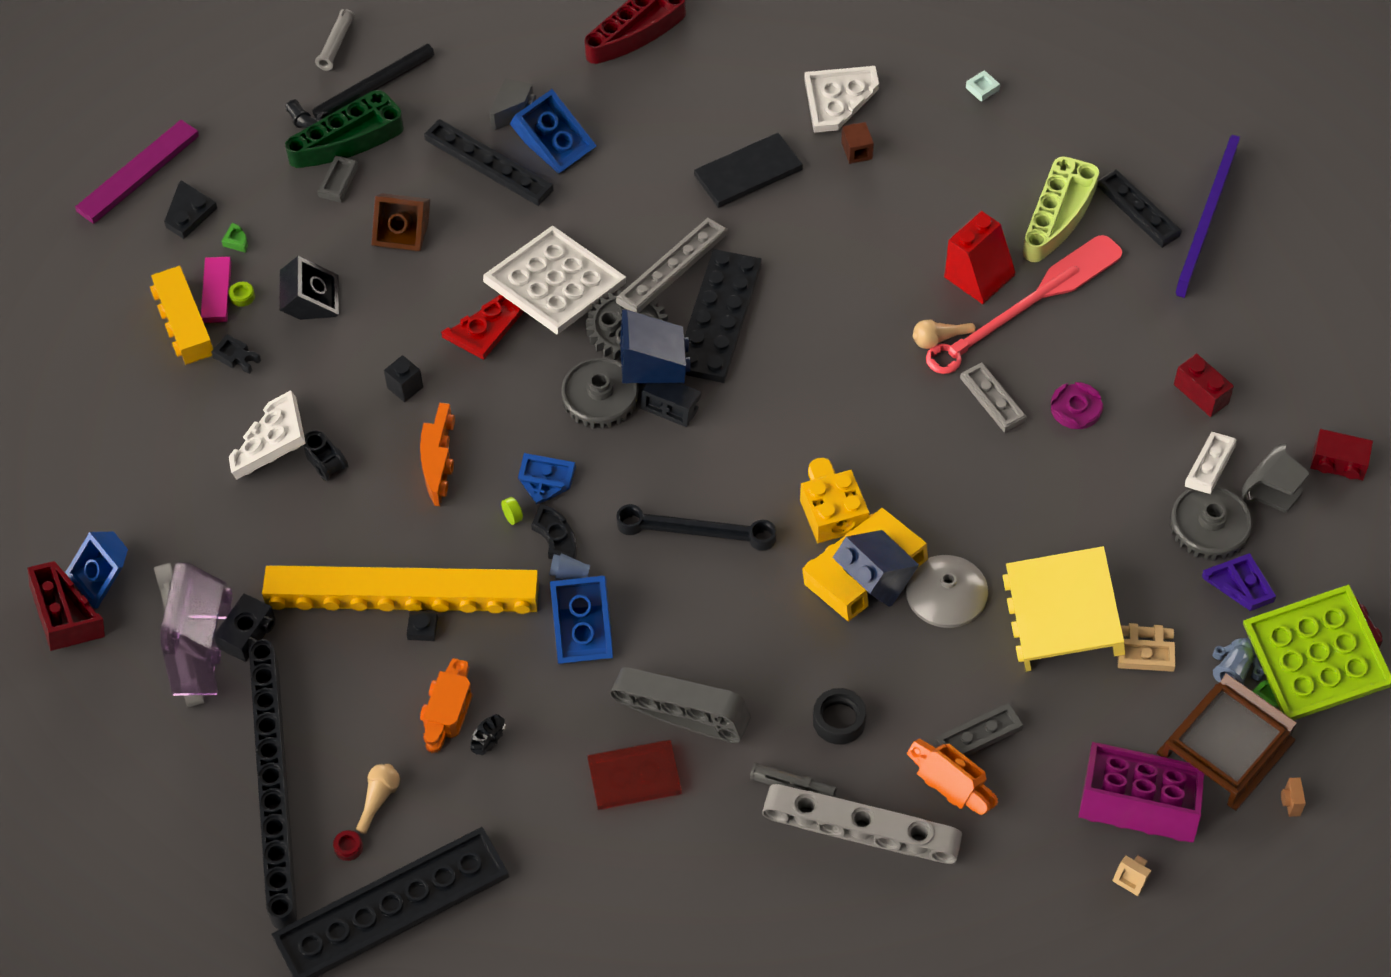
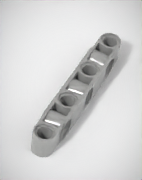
M773 784L769 787L762 811L765 818L775 822L945 864H953L957 861L963 836L960 830L951 826L779 784ZM808 807L812 809V811L809 813H804L800 811V809ZM864 821L869 825L860 827L856 822ZM921 835L925 839L922 841H917L913 839L912 836Z

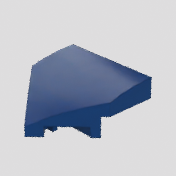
M524 453L518 479L536 505L570 489L576 464L571 461Z

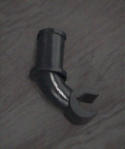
M295 99L290 100L285 105V110L293 118V124L297 128H307L329 116V112H321L317 115V118L311 117L310 113L305 111L299 101Z

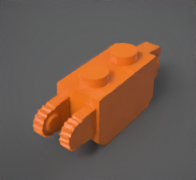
M452 658L446 671H440L437 680L431 682L429 696L431 697L428 704L423 705L420 714V720L423 721L425 728L423 736L426 742L425 747L431 754L441 751L440 749L446 737L453 738L459 735L473 697L470 688L471 684L467 678L469 663L467 661Z
M920 738L912 743L907 755L920 767L917 775L924 779L928 786L935 788L944 795L952 805L958 806L960 809L967 806L979 815L986 814L989 809H993L998 805L997 795L984 785L987 780L985 771L952 745L942 744L935 748Z

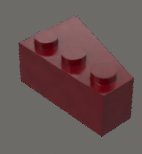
M55 561L27 567L29 586L50 651L105 637L103 618L92 609L85 596H81L74 587V583Z

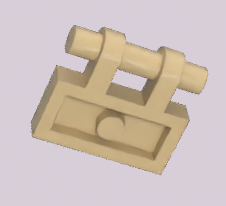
M1129 623L1128 626L1121 625L1122 634L1124 637H1128V639H1124L1125 655L1118 656V668L1174 672L1175 642L1164 641V639L1173 640L1174 629L1163 628V625H1154L1153 627H1140L1135 623ZM1138 637H1140V638H1153V641H1150V640H1138Z

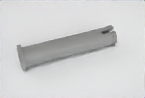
M348 9L340 11L320 56H317L315 59V64L320 69L329 71L333 68V60L354 19L352 11Z

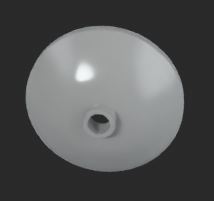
M938 555L928 558L926 562L916 569L906 585V597L913 612L923 621L937 627L955 628L972 622L982 613L987 603L988 586L982 572L970 561L953 555ZM944 580H950L952 583H946Z

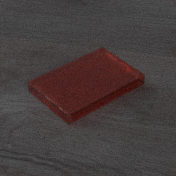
M671 740L587 755L598 810L682 794Z

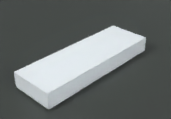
M1211 432L1186 478L1185 487L1211 494L1236 446L1237 439Z

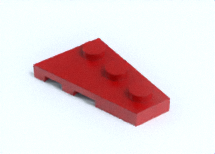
M500 294L481 306V310L470 317L467 315L460 319L458 325L441 331L442 338L484 360L524 311Z

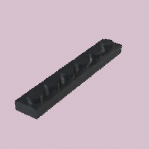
M441 119L424 133L427 142L537 206L553 192V184Z

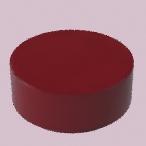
M345 830L334 838L333 848L338 858L344 861H351L360 856L363 850V843L358 833L352 830Z

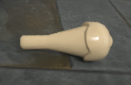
M922 320L915 325L913 338L919 347L930 349L954 336L974 333L976 328L973 323L951 325L936 323L933 320Z
M391 764L375 765L368 774L365 807L356 827L359 833H367L375 813L388 796L395 792L399 786L400 775Z

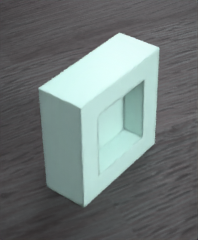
M984 70L966 81V89L982 102L1000 90V83Z

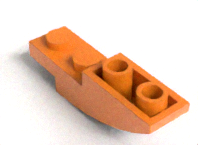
M439 403L434 424L423 423L420 453L425 484L434 506H440L442 496H447V477L452 475L454 469V459H450L448 433L449 430L454 429L455 415L451 414L450 404Z

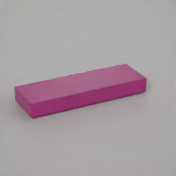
M230 257L205 258L201 305L203 323L227 322L228 292L231 276Z

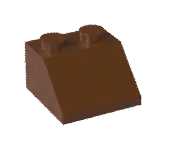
M384 193L376 195L371 245L421 251L429 223L430 199Z

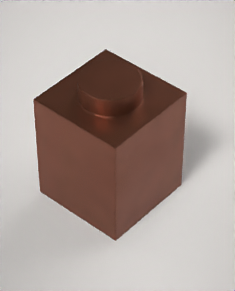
M866 122L842 126L841 143L849 164L872 160L874 143Z

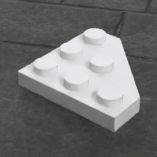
M876 66L805 72L804 79L814 133L838 131L878 91L879 81Z
M291 390L267 403L263 409L265 415L260 422H254L243 436L245 439L244 444L239 450L234 449L230 454L231 473L236 479L249 475L256 469L272 463L277 458L290 451H295L300 446L306 444L297 399Z

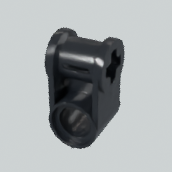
M311 430L304 435L306 444L303 446L306 458L315 467L324 481H328L330 476L340 469H347L349 467L344 455L330 442L323 432Z

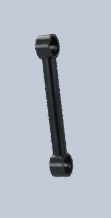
M633 504L622 506L616 515L617 527L625 535H635L642 529L741 540L749 541L753 548L760 551L771 549L776 542V528L774 524L763 519L755 521L751 526L643 514L642 510ZM632 515L639 518V521L635 524L628 525L623 523L626 518L632 517ZM764 530L772 534L766 540L755 538L758 533H764Z

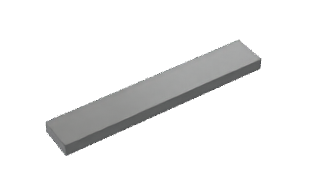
M710 218L705 219L621 292L616 298V303L627 310L639 313L727 235L728 229Z

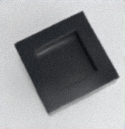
M410 611L406 634L407 640L435 641L438 621L437 612Z

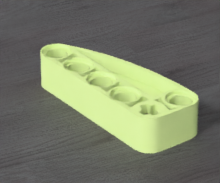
M1058 157L1055 159L1025 235L1023 256L1026 260L1030 262L1043 260L1060 246L1078 225L1096 191L1099 170L1095 165L1069 157Z

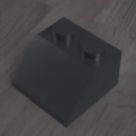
M297 256L280 270L279 310L299 320L337 317L339 315L338 274Z

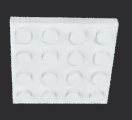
M552 225L483 275V282L558 335L590 311L593 303L599 304L600 297L606 299L609 292L613 294L625 285L626 276Z

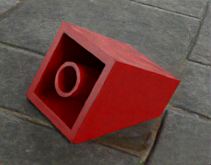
M980 211L949 239L944 277L981 304H984L1015 276L1014 265L1002 225L983 211Z

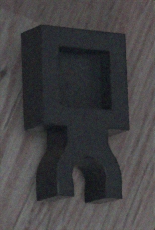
M228 334L211 351L213 358L231 368L239 364L243 371L248 374L252 372L251 364L248 362L254 361L259 364L261 361L258 353L249 351L247 344Z

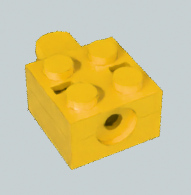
M816 458L809 464L808 476L810 481L801 483L800 502L817 544L843 537L849 530L856 528L869 518V510L852 470L836 474L832 463L826 458Z

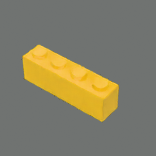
M177 266L151 275L154 285L150 286V290L154 300H160L161 302L157 307L161 318H167L168 323H165L169 338L175 337L176 341L172 342L177 357L182 355L185 365L212 356L211 351L213 347L181 267Z

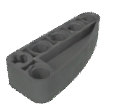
M628 667L620 670L610 691L612 698L636 711L685 730L730 743H739L751 719L745 700L735 692Z

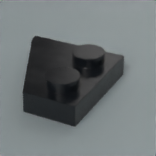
M181 180L166 215L165 226L173 233L185 239L217 209V204Z

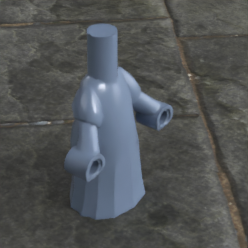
M1249 637L1235 639L1230 645L1225 647H1215L1212 654L1213 658L1222 660L1213 669V676L1219 683L1227 673L1244 685L1252 663L1254 669L1251 677L1257 681L1262 680L1264 671Z

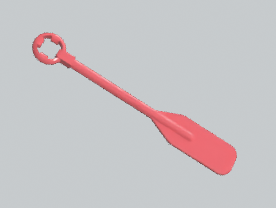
M1099 235L1052 265L1035 292L965 339L961 338L953 345L937 344V346L930 348L926 355L927 365L930 369L940 374H949L956 371L962 361L961 355L967 352L968 348L1042 298L1075 291L1118 262L1122 256V249L1107 236ZM941 351H948V354L957 361H952L947 367H941L935 359H931V356L934 357L941 353Z

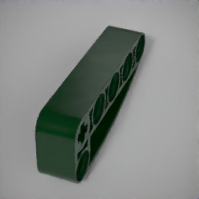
M372 91L288 138L285 142V148L289 164L295 168L318 166L333 162L335 156L348 158L379 146L403 132L404 125L401 109L384 91Z

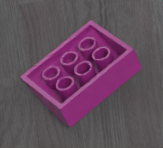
M1092 742L1078 817L1091 822L1115 825L1118 828H1128L1142 831L1149 835H1160L1177 841L1194 843L1201 816L1204 773L1188 762Z

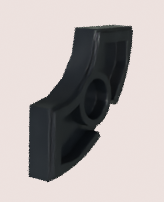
M540 504L531 527L533 531L541 534L547 540L549 545L548 559H553L554 554L561 555V553L576 559V539L566 519L553 508Z

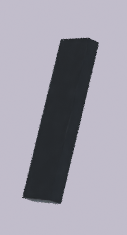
M1115 169L1097 181V187L1160 247L1163 248L1181 236L1182 230L1118 170Z

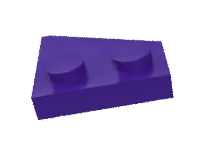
M1250 553L1203 570L1202 577L1204 580L1249 611L1275 602V593Z

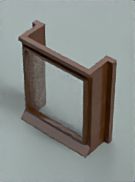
M1226 673L1220 683L1211 689L1161 746L1157 754L1168 758L1175 752L1230 792L1227 805L1237 811L1294 744L1296 739L1291 735L1297 722Z

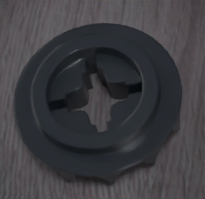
M495 714L483 720L472 735L471 751L481 756L486 754L487 751H491L493 746L498 744L499 738L503 736V731L506 728L505 719L499 714Z

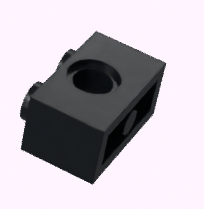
M243 593L213 635L218 649L246 662L249 658L251 645L258 640H262L265 634L271 632L275 625L276 619L272 606ZM246 627H251L249 630H243Z

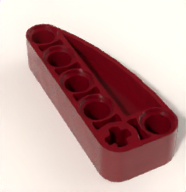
M686 0L626 1L587 34L584 40L586 60L592 64L603 63L629 54L649 44L685 18Z

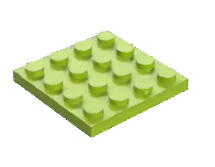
M1349 584L1243 620L1244 628L1282 713L1292 720L1391 687L1390 671Z

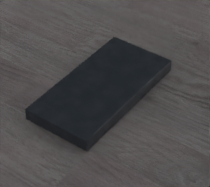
M777 132L694 169V176L719 208L803 170V164Z

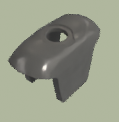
M1287 443L1275 446L1246 480L1242 488V499L1245 503L1258 501L1287 513L1302 495L1303 489L1300 486L1308 478L1309 472L1286 453Z

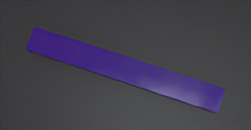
M1232 135L1229 138L1179 277L1176 296L1183 298L1186 296L1237 152L1239 136Z

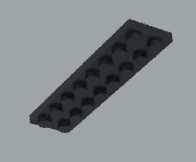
M480 827L273 932L271 935L292 977H317L509 878V873L483 827Z

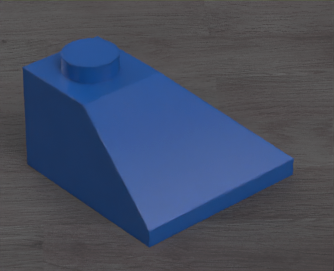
M114 531L89 532L65 572L94 609L100 606L123 568L128 548Z

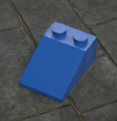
M553 89L518 112L510 123L522 141L558 174L596 148V144Z
M595 576L550 581L558 664L613 658L606 577Z

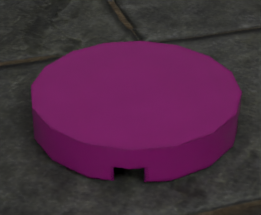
M1082 382L1061 385L1055 390L1051 398V413L1054 419L1062 426L1070 429H1085L1093 426L1098 422L1103 411V403L1099 392L1092 386Z

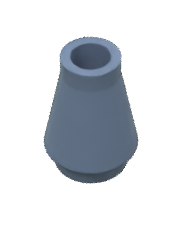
M562 553L561 555L554 554L549 575L555 576V579L588 577L590 565Z

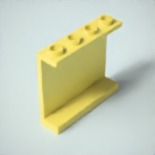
M1104 546L1006 563L1008 574L1002 575L1005 591L1011 590L1012 597L1007 598L1009 614H1015L1016 621L1011 622L1014 638L1020 637L1021 645L1016 646L1018 662H1024L1026 672L1031 671L1030 660L1112 647L1114 657L1125 655L1124 639Z

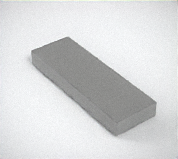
M982 362L961 373L960 379L1004 433L1026 422L1027 416Z

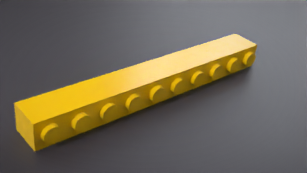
M266 565L262 595L264 602L277 610L284 608H299L301 610L325 608L332 611L338 609H353L356 611L380 609L382 611L434 610L436 612L462 611L465 613H472L474 611L501 613L505 611L526 614L537 612L539 579L537 570Z

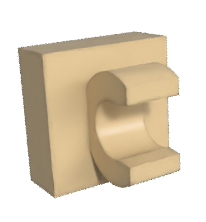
M1125 855L1112 881L1138 896L1143 890L1151 872L1150 869L1145 867L1148 861L1139 855L1134 860Z

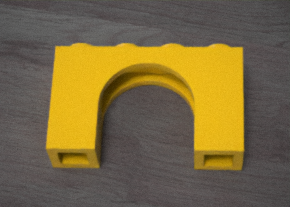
M884 508L879 509L874 514H870L868 519L856 528L849 530L843 538L835 544L829 545L822 554L808 561L805 567L802 568L804 585L848 622L869 605L867 590L847 574L844 568L832 558L845 537L883 530L919 566L928 560L927 543Z

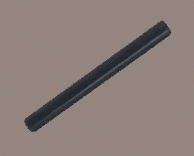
M430 44L419 47L312 109L314 117L317 118V115L321 112H329V115L372 92L433 57L434 49Z

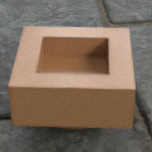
M1301 777L1289 778L1285 789L1281 791L1282 804L1287 806L1289 817L1301 816L1306 804Z

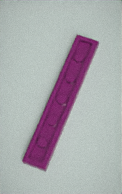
M179 120L75 206L77 213L91 223H96L198 138V131L183 120Z

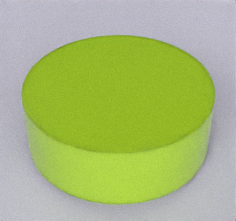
M237 282L230 287L228 292L231 303L238 307L248 306L255 299L254 289L248 282Z
M509 497L502 500V510L511 525L521 522L523 513L516 499Z

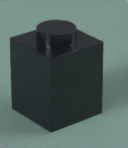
M403 355L384 370L387 388L403 402L409 400L423 388L421 370Z

